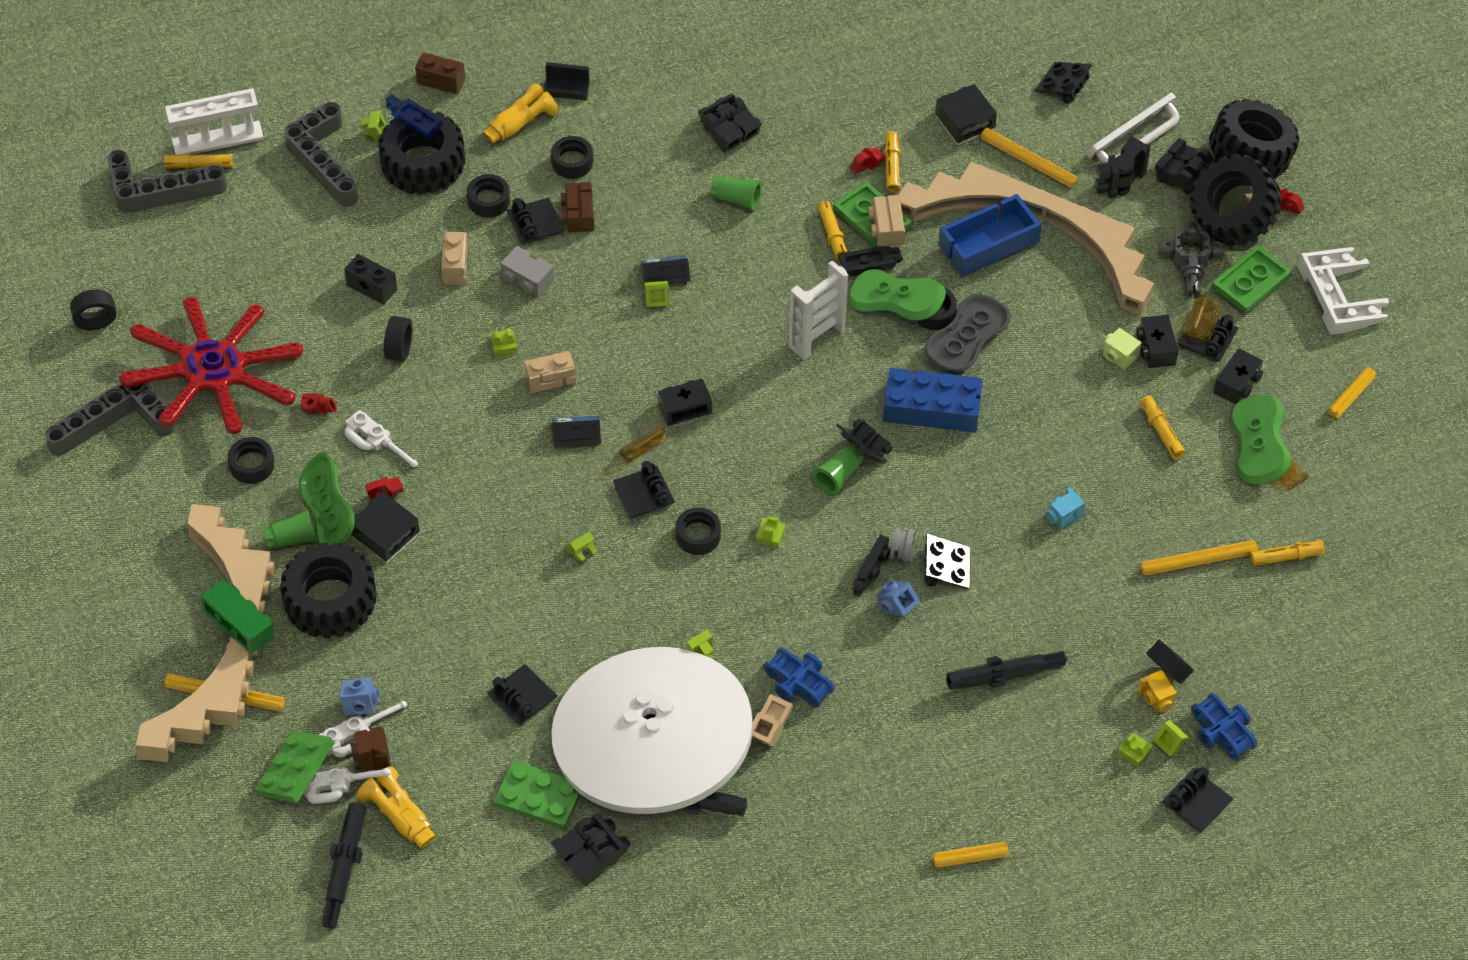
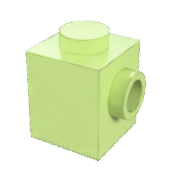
M1118 328L1113 334L1110 333L1103 342V356L1111 363H1115L1126 370L1139 357L1141 342L1121 328Z

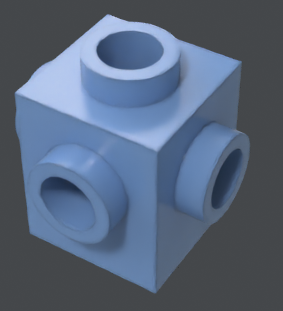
M891 580L885 583L882 587L883 589L876 595L880 601L881 609L888 615L905 616L920 603L910 583Z
M372 678L342 681L339 698L345 716L375 713L376 703L380 701L379 689L374 687Z

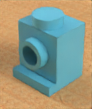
M1069 487L1066 489V494L1063 497L1059 496L1051 502L1050 510L1046 512V517L1050 523L1055 524L1062 530L1083 517L1085 502Z

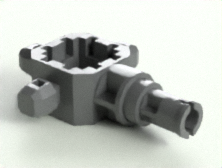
M1186 222L1184 229H1179L1175 232L1173 243L1171 241L1159 243V254L1165 256L1173 255V265L1181 269V276L1186 282V296L1192 299L1193 293L1194 299L1201 296L1200 281L1204 274V268L1208 266L1209 256H1212V258L1223 256L1224 245L1220 243L1210 244L1208 232L1204 229H1197V225L1194 222ZM1182 244H1186L1187 247L1197 245V248H1201L1202 252L1200 255H1197V252L1186 254L1180 247H1182Z

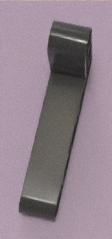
M327 102L285 127L286 147L340 205L352 206L358 200L354 179L318 143V141L339 130L343 125L339 104Z
M114 150L108 155V164L118 208L124 213L218 195L227 189L225 172L219 165H210L133 181L127 153L123 150Z
M119 383L50 426L45 432V438L50 453L61 456L134 410L159 435L171 434L175 429V423L170 427L160 424L159 416L168 405L148 383L135 387H125Z

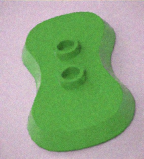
M873 269L865 271L857 277L850 289L848 303L855 310L862 312L887 310L909 320H924L933 316L939 310L945 299L946 289L941 283L930 278L900 279L882 270Z
M1256 395L1243 399L1235 405L1230 416L1231 428L1240 443V453L1236 466L1237 473L1242 481L1248 484H1263L1274 481L1283 476L1290 466V452L1283 443L1280 434L1284 409L1276 397Z
M321 452L315 455L303 469L299 481L300 494L314 515L319 545L325 542L328 545H333L334 542L343 544L354 529V512L340 492L336 464L326 453Z

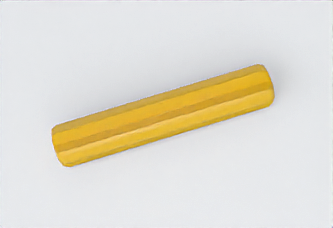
M1370 367L1365 368L1329 407V415L1335 419L1339 418L1375 379V370H1372Z
M1006 842L936 852L933 854V863L936 868L1003 858L1008 856L1009 851Z

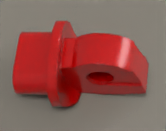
M866 147L855 156L850 169L855 174L868 168L875 169L879 166L880 162L885 160V156L877 147L872 149Z
M1287 188L1279 190L1282 195V202L1278 203L1281 206V211L1287 210L1301 214L1304 210L1302 198L1295 193H1289Z
M320 393L302 394L301 407L307 414L318 412L320 415H327L328 412H336L337 405L332 398H327Z
M382 477L381 480L364 485L370 500L377 498L383 492L392 499L395 498V494L404 492L399 477L391 479Z

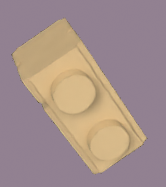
M893 195L872 198V206L868 207L869 220L874 222V224H871L872 238H876L878 246H889L890 244L892 246L903 245L905 228L900 197Z
M446 232L443 234L441 271L443 284L445 285L466 284L468 244L467 234L464 232Z
M570 351L524 361L525 377L531 394L576 383L575 365Z

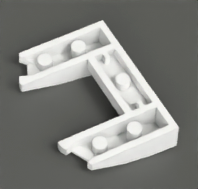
M1353 247L1302 253L1296 265L1304 282H1310L1324 310L1322 319L1330 335L1362 329L1385 321L1388 316L1387 314H1381L1382 307L1388 306V298L1353 303L1347 302L1335 277L1367 268L1370 264L1366 258L1362 261H1356L1351 256L1354 251Z

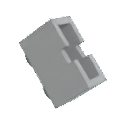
M516 246L501 262L502 278L506 282L513 283L522 288L524 292L539 298L555 280L554 266L541 258L537 260L532 259V253Z

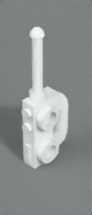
M359 410L345 421V436L358 448L365 451L371 449L378 451L383 446L389 447L408 462L411 467H417L418 462L416 460H413L392 443L390 432L385 430L381 424L373 421L366 413ZM360 432L364 435L366 440L362 439L357 433Z
M400 701L401 703L369 718H362L361 715L351 717L348 721H343L342 724L328 728L325 732L319 734L331 737L335 743L328 756L333 754L338 758H343L352 754L350 744L341 747V745L353 740L356 731H369L368 727L371 726V723L400 709H405L407 703Z
M333 768L330 771L316 772L303 794L312 804L335 802L342 797L343 793L349 792L350 782L372 777H388L391 774V770L385 768L384 770L354 774L347 768ZM332 790L328 793H320L321 791Z

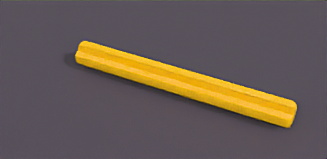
M985 128L982 131L981 139L1070 188L1076 185L1078 177L989 128Z
M1254 540L1143 561L1140 567L1142 574L1146 576L1248 556L1251 551H1257L1258 547Z
M167 674L164 684L169 689L194 693L205 681ZM249 690L248 697L244 696L243 698L245 705L278 712L283 710L285 704L283 697Z

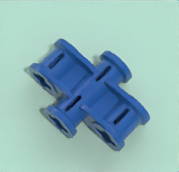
M780 647L771 661L763 664L764 671L771 678L779 682L775 686L776 693L787 702H792L794 695L797 694L811 706L817 708L821 705V700L835 689L830 679L818 672L823 668V665L812 653H806L803 656V661H801L787 649Z
M1210 693L1206 700L1191 706L1194 718L1203 726L1198 729L1197 734L1205 747L1211 749L1215 746V742H1218L1233 760H1238L1241 754L1248 749H1255L1257 747L1256 738L1244 726L1250 723V716L1242 705L1237 704L1230 711L1219 696L1215 693Z

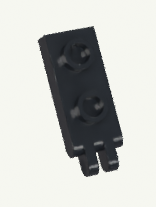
M879 246L839 254V261L849 277L860 275L868 270L893 268L896 263L903 261V257L900 254L899 247Z
M879 535L858 572L853 585V594L855 596H861L871 580L877 579L881 562H886L890 555L891 549L888 548V537Z

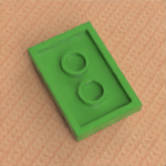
M866 181L833 203V210L874 247H879L876 238L871 236V224H874V222L869 220L868 207L872 206V198L883 195ZM902 213L906 231L912 227V221Z
M1257 245L1214 280L1211 288L1246 314L1289 279L1292 270Z
M292 730L254 790L259 796L298 803L335 744L334 741L328 736Z
M513 760L494 800V807L565 830L581 794L563 776Z

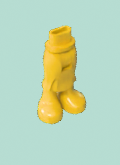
M534 83L528 87L527 92L520 99H517L511 107L501 112L488 124L489 128L482 132L483 136L492 144L498 140L503 141L505 138L516 134L527 123L535 120L534 117L538 114L545 112V114L552 117L559 113V108L548 92H544L539 84Z
M387 767L391 770V774L388 777H376V781L373 778L368 779L359 788L356 798L364 804L371 801L380 808V812L388 817L402 836L411 843L415 842L422 849L436 838V835L430 830L431 824L427 821L424 813L410 800L407 791L402 790L398 784V772L394 767ZM380 787L386 789L392 796L387 798Z

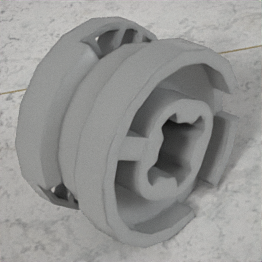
M900 527L895 528L890 560L901 559L903 563H910L909 558L911 559L915 530L902 531Z

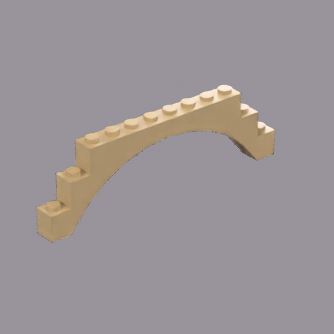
M970 162L960 180L951 175L938 172L928 190L919 185L906 182L898 195L900 197L902 213L915 223L941 213L966 209H984L995 203L1000 206V201L1018 194L1038 220L1064 231L1082 244L1096 258L1112 282L1120 308L1141 316L1152 298L1154 283L1146 278L1139 277L1145 255L1129 249L1133 242L1135 228L1084 206L1072 203L1065 198H1060L1045 190L1035 188L1023 181H1018L974 162Z
M192 504L187 522L189 538L212 557L225 575L228 584L236 586L241 595L246 600H251L257 607V610L265 615L267 602L264 601V598L269 596L271 582L268 579L269 576L274 575L275 562H271L270 552L250 550V539H246L245 529L225 527V517H221V507ZM231 637L227 650L214 672L192 695L171 710L140 724L136 741L137 759L168 762L170 753L175 751L176 742L203 744L205 735L210 733L211 724L237 727L239 717H244L245 702H243L244 696L248 697L250 682L247 679L248 676L253 675L254 661L251 660L252 655H257V651L253 654L248 653Z

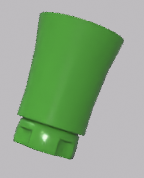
M716 176L713 179L711 186V196L713 198H719L721 201L737 204L753 211L756 210L761 198V180H746L727 176Z
M850 444L840 449L832 458L813 471L814 482L825 493L837 495L844 483L863 462V454L857 450V447Z
M309 509L290 518L274 522L270 526L263 527L269 550L301 543L318 542Z

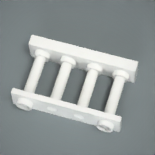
M254 88L165 106L170 129L177 128L178 137L172 138L175 155H184L185 153L193 155L264 140L260 122H253L252 112L259 111ZM243 114L244 124L231 126L230 116ZM221 118L223 128L209 131L208 121ZM199 123L201 133L187 135L186 126Z
M833 261L829 262L828 278L807 292L797 285L790 290L789 347L803 360L811 356L812 341L834 326L840 333L845 332L848 274L843 267L838 266ZM827 290V292H826L825 294H823L821 297H819L818 299H816V300L813 302V299H814V298H816V297L819 296L821 293H823L824 291ZM827 304L826 307H824L822 310L813 315L814 312H816L818 309ZM826 318V320H825L824 322H822L820 325H818L817 327H815V328L812 330V327H814L815 325H817L819 322H821L822 320H824V319Z

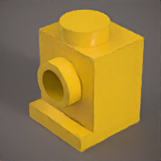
M1162 670L1141 678L1137 691L1139 695L1144 694L1145 701L1149 706L1152 705L1156 713L1170 710L1174 706L1177 694Z

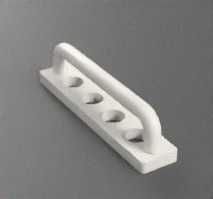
M1171 92L1094 144L1086 155L1089 159L1097 156L1102 163H1107L1108 155L1104 152L1106 148L1165 109L1169 113L1170 119L1140 139L1143 143L1150 144L1178 123L1179 113L1172 104L1176 96Z

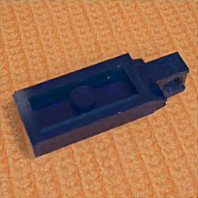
M391 94L385 99L386 108L390 110L396 119L427 139L443 126L442 119L409 98L407 100H400Z

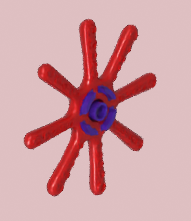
M187 297L183 301L185 312L197 338V342L194 345L185 346L142 324H135L130 329V334L134 339L160 348L181 359L178 364L126 371L119 377L120 383L125 387H135L171 378H184L189 382L160 414L159 422L165 427L174 425L194 396L202 390H210L216 394L225 428L232 435L241 432L242 423L228 392L229 386L243 385L284 406L291 405L295 401V394L292 391L252 376L243 370L246 366L252 364L295 359L300 357L304 351L303 346L295 342L252 352H240L236 349V345L263 316L264 309L260 305H251L227 338L219 341L209 337L199 300L195 297Z

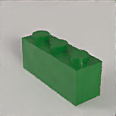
M223 579L201 595L202 611L248 653L253 654L274 638V624L271 618L266 614L260 613L251 600H246L236 586L229 585Z

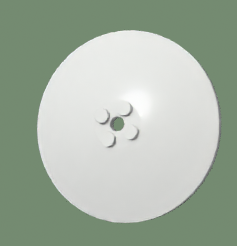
M671 647L636 649L600 662L581 675L572 684L555 712L551 733L552 746L556 762L564 778L578 793L602 807L625 813L655 814L669 812L692 805L708 797L722 787L739 769L747 755L753 734L751 706L746 692L738 679L723 665L705 655ZM647 714H655V715H656L654 718H650V719H645V718H644V716L647 715Z

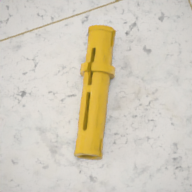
M890 131L885 134L886 146L883 152L886 158V190L889 193H897L900 190L899 158L901 157V150L899 148V134L895 131Z
M185 153L184 155H164L165 169L185 168V170H190V168L219 165L222 168H233V155H190V153Z
M822 201L817 205V210L827 233V243L832 247L835 259L839 260V254L848 253L844 243L845 236L839 229L831 203L826 201L825 205V202Z
M1152 396L1144 397L1139 404L1145 411L1150 426L1153 425L1174 460L1183 457L1186 451L1169 426L1166 414L1158 408Z
M1322 540L1307 543L1298 541L1289 546L1251 551L1250 561L1253 567L1295 559L1302 561L1307 557L1324 555V543Z

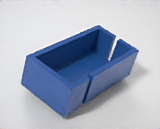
M1015 194L1000 201V206L995 203L941 227L938 245L948 259L952 258V264L961 276H964L1039 242L1041 223L1020 196Z
M889 367L883 422L976 433L983 378L916 370L915 374H910V370Z

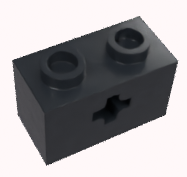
M357 254L344 268L348 287L383 305L397 291L395 272L360 254Z
M1169 315L1142 317L1140 327L1136 328L1137 340L1142 342L1141 355L1143 360L1146 359L1148 368L1176 365L1178 348Z
M1238 348L1217 377L1213 393L1235 405L1243 398H1248L1252 391L1253 383H1258L1264 373L1261 370L1263 360Z
M703 378L690 380L684 384L666 387L658 391V405L667 426L712 414V399Z

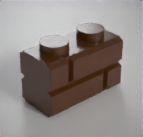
M423 52L415 66L416 81L418 84L458 94L465 82L464 63Z
M566 183L565 192L561 193V206H566V210H562V224L567 223L568 232H580V230L582 232L593 231L592 183Z
M382 726L370 728L369 731L361 730L354 733L355 742L350 743L355 770L360 769L362 773L391 767L386 736Z

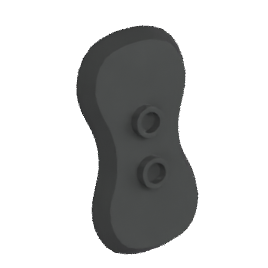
M974 294L965 298L960 303L953 321L947 327L935 332L928 338L925 345L926 354L938 366L948 371L961 372L968 369L978 359L982 345L990 337L1002 332L1009 325L1011 319L1010 311L1003 303L988 295Z

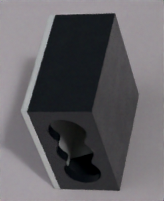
M975 84L962 87L958 91L936 99L935 116L957 145L980 136L985 128L991 130L996 128L997 112Z
M383 492L377 498H373L364 510L354 515L355 525L351 535L356 541L387 563L420 533L418 518Z

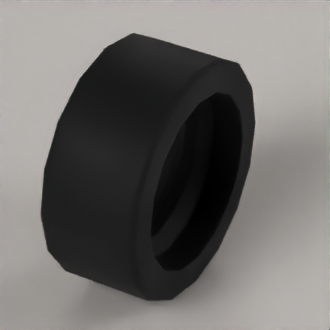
M567 136L559 139L552 146L551 164L553 170L558 175L575 179L588 174L592 169L594 162L593 149L586 139L579 136ZM569 151H578L585 155V158L577 163H566L559 159L562 154Z
M483 174L474 178L467 187V200L471 211L482 217H495L506 211L510 204V191L507 182L502 177L494 174ZM486 189H493L502 194L500 198L492 202H483L475 198L476 194Z
M945 288L946 295L943 304L948 307V311L944 314L933 315L924 320H915L921 327L928 330H941L953 321L956 316L957 300L954 294L947 288Z
M95 289L81 292L70 303L72 320L75 326L80 329L97 330L105 328L116 318L117 312L114 299L110 293L103 290ZM92 307H102V308H103V309H101L100 311L93 312V313H85V312H83V311H85L86 309H89V308H92Z
M392 316L389 319L384 337V356L386 359L401 362L407 359L412 341L413 329L411 319Z
M245 437L235 442L228 452V464L233 477L240 482L248 484L258 483L270 476L274 469V456L269 443L257 437ZM249 452H257L265 456L264 462L254 468H243L237 464L238 459Z
M691 508L679 515L676 521V541L685 552L693 555H703L713 551L718 546L721 540V522L714 512L706 508ZM693 523H704L713 529V533L708 538L695 540L686 536L684 529Z
M1160 639L1146 653L1151 660L1179 684H1183L1194 671L1188 663Z

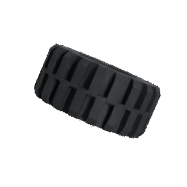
M1250 99L1235 100L1225 105L1220 111L1209 135V145L1211 151H1213V156L1217 159L1224 156L1230 159L1231 155L1238 154L1241 158L1244 155L1250 156L1253 160L1261 162L1274 178L1282 175L1288 169L1300 140L1296 125L1292 124V119L1289 116H1285L1282 110L1273 108V105L1269 103L1264 104L1262 101H1251Z
M416 109L408 114L407 112L400 114L399 118H393L389 122L390 125L387 124L383 128L378 140L381 169L389 183L394 184V187L400 190L405 189L407 193L411 194L414 192H418L419 195H425V192L436 193L440 188L444 190L449 187L450 182L454 183L459 178L458 175L463 172L465 164L463 134L460 127L454 123V120L448 116L444 117L443 113L438 111L433 113L429 109H425V111ZM420 146H430L439 150L431 156L422 158L411 157L405 154L407 151Z
M1239 154L1231 155L1230 159L1224 156L1219 158V162L1210 163L1206 171L1202 170L1200 172V179L1198 181L1195 180L1192 186L1195 191L1190 193V200L1192 202L1190 208L1194 214V219L1202 229L1209 233L1210 237L1219 243L1224 242L1226 245L1234 246L1236 242L1240 246L1246 245L1248 240H1251V242L1258 240L1257 236L1260 234L1265 235L1269 231L1267 228L1275 224L1277 220L1275 215L1280 214L1281 206L1278 203L1282 202V195L1279 192L1280 187L1261 162L1253 160L1250 156L1244 155L1241 158ZM1241 185L1253 187L1251 200L1242 211L1228 216L1219 214L1220 202L1229 190Z
M327 542L320 543V546L317 547L311 545L306 547L305 552L299 551L294 555L295 560L291 559L286 564V570L282 572V582L280 584L284 609L288 614V619L300 631L306 632L307 630L309 635L317 637L318 634L322 635L323 638H331V635L340 637L344 636V633L347 631L352 633L357 630V625H363L368 620L367 615L370 616L373 613L374 604L377 599L374 573L369 561L365 560V556L361 552L357 551L355 553V548L348 545L342 547V543L335 542L333 545H328ZM325 580H340L350 585L345 594L329 601L317 600L307 595L314 585Z

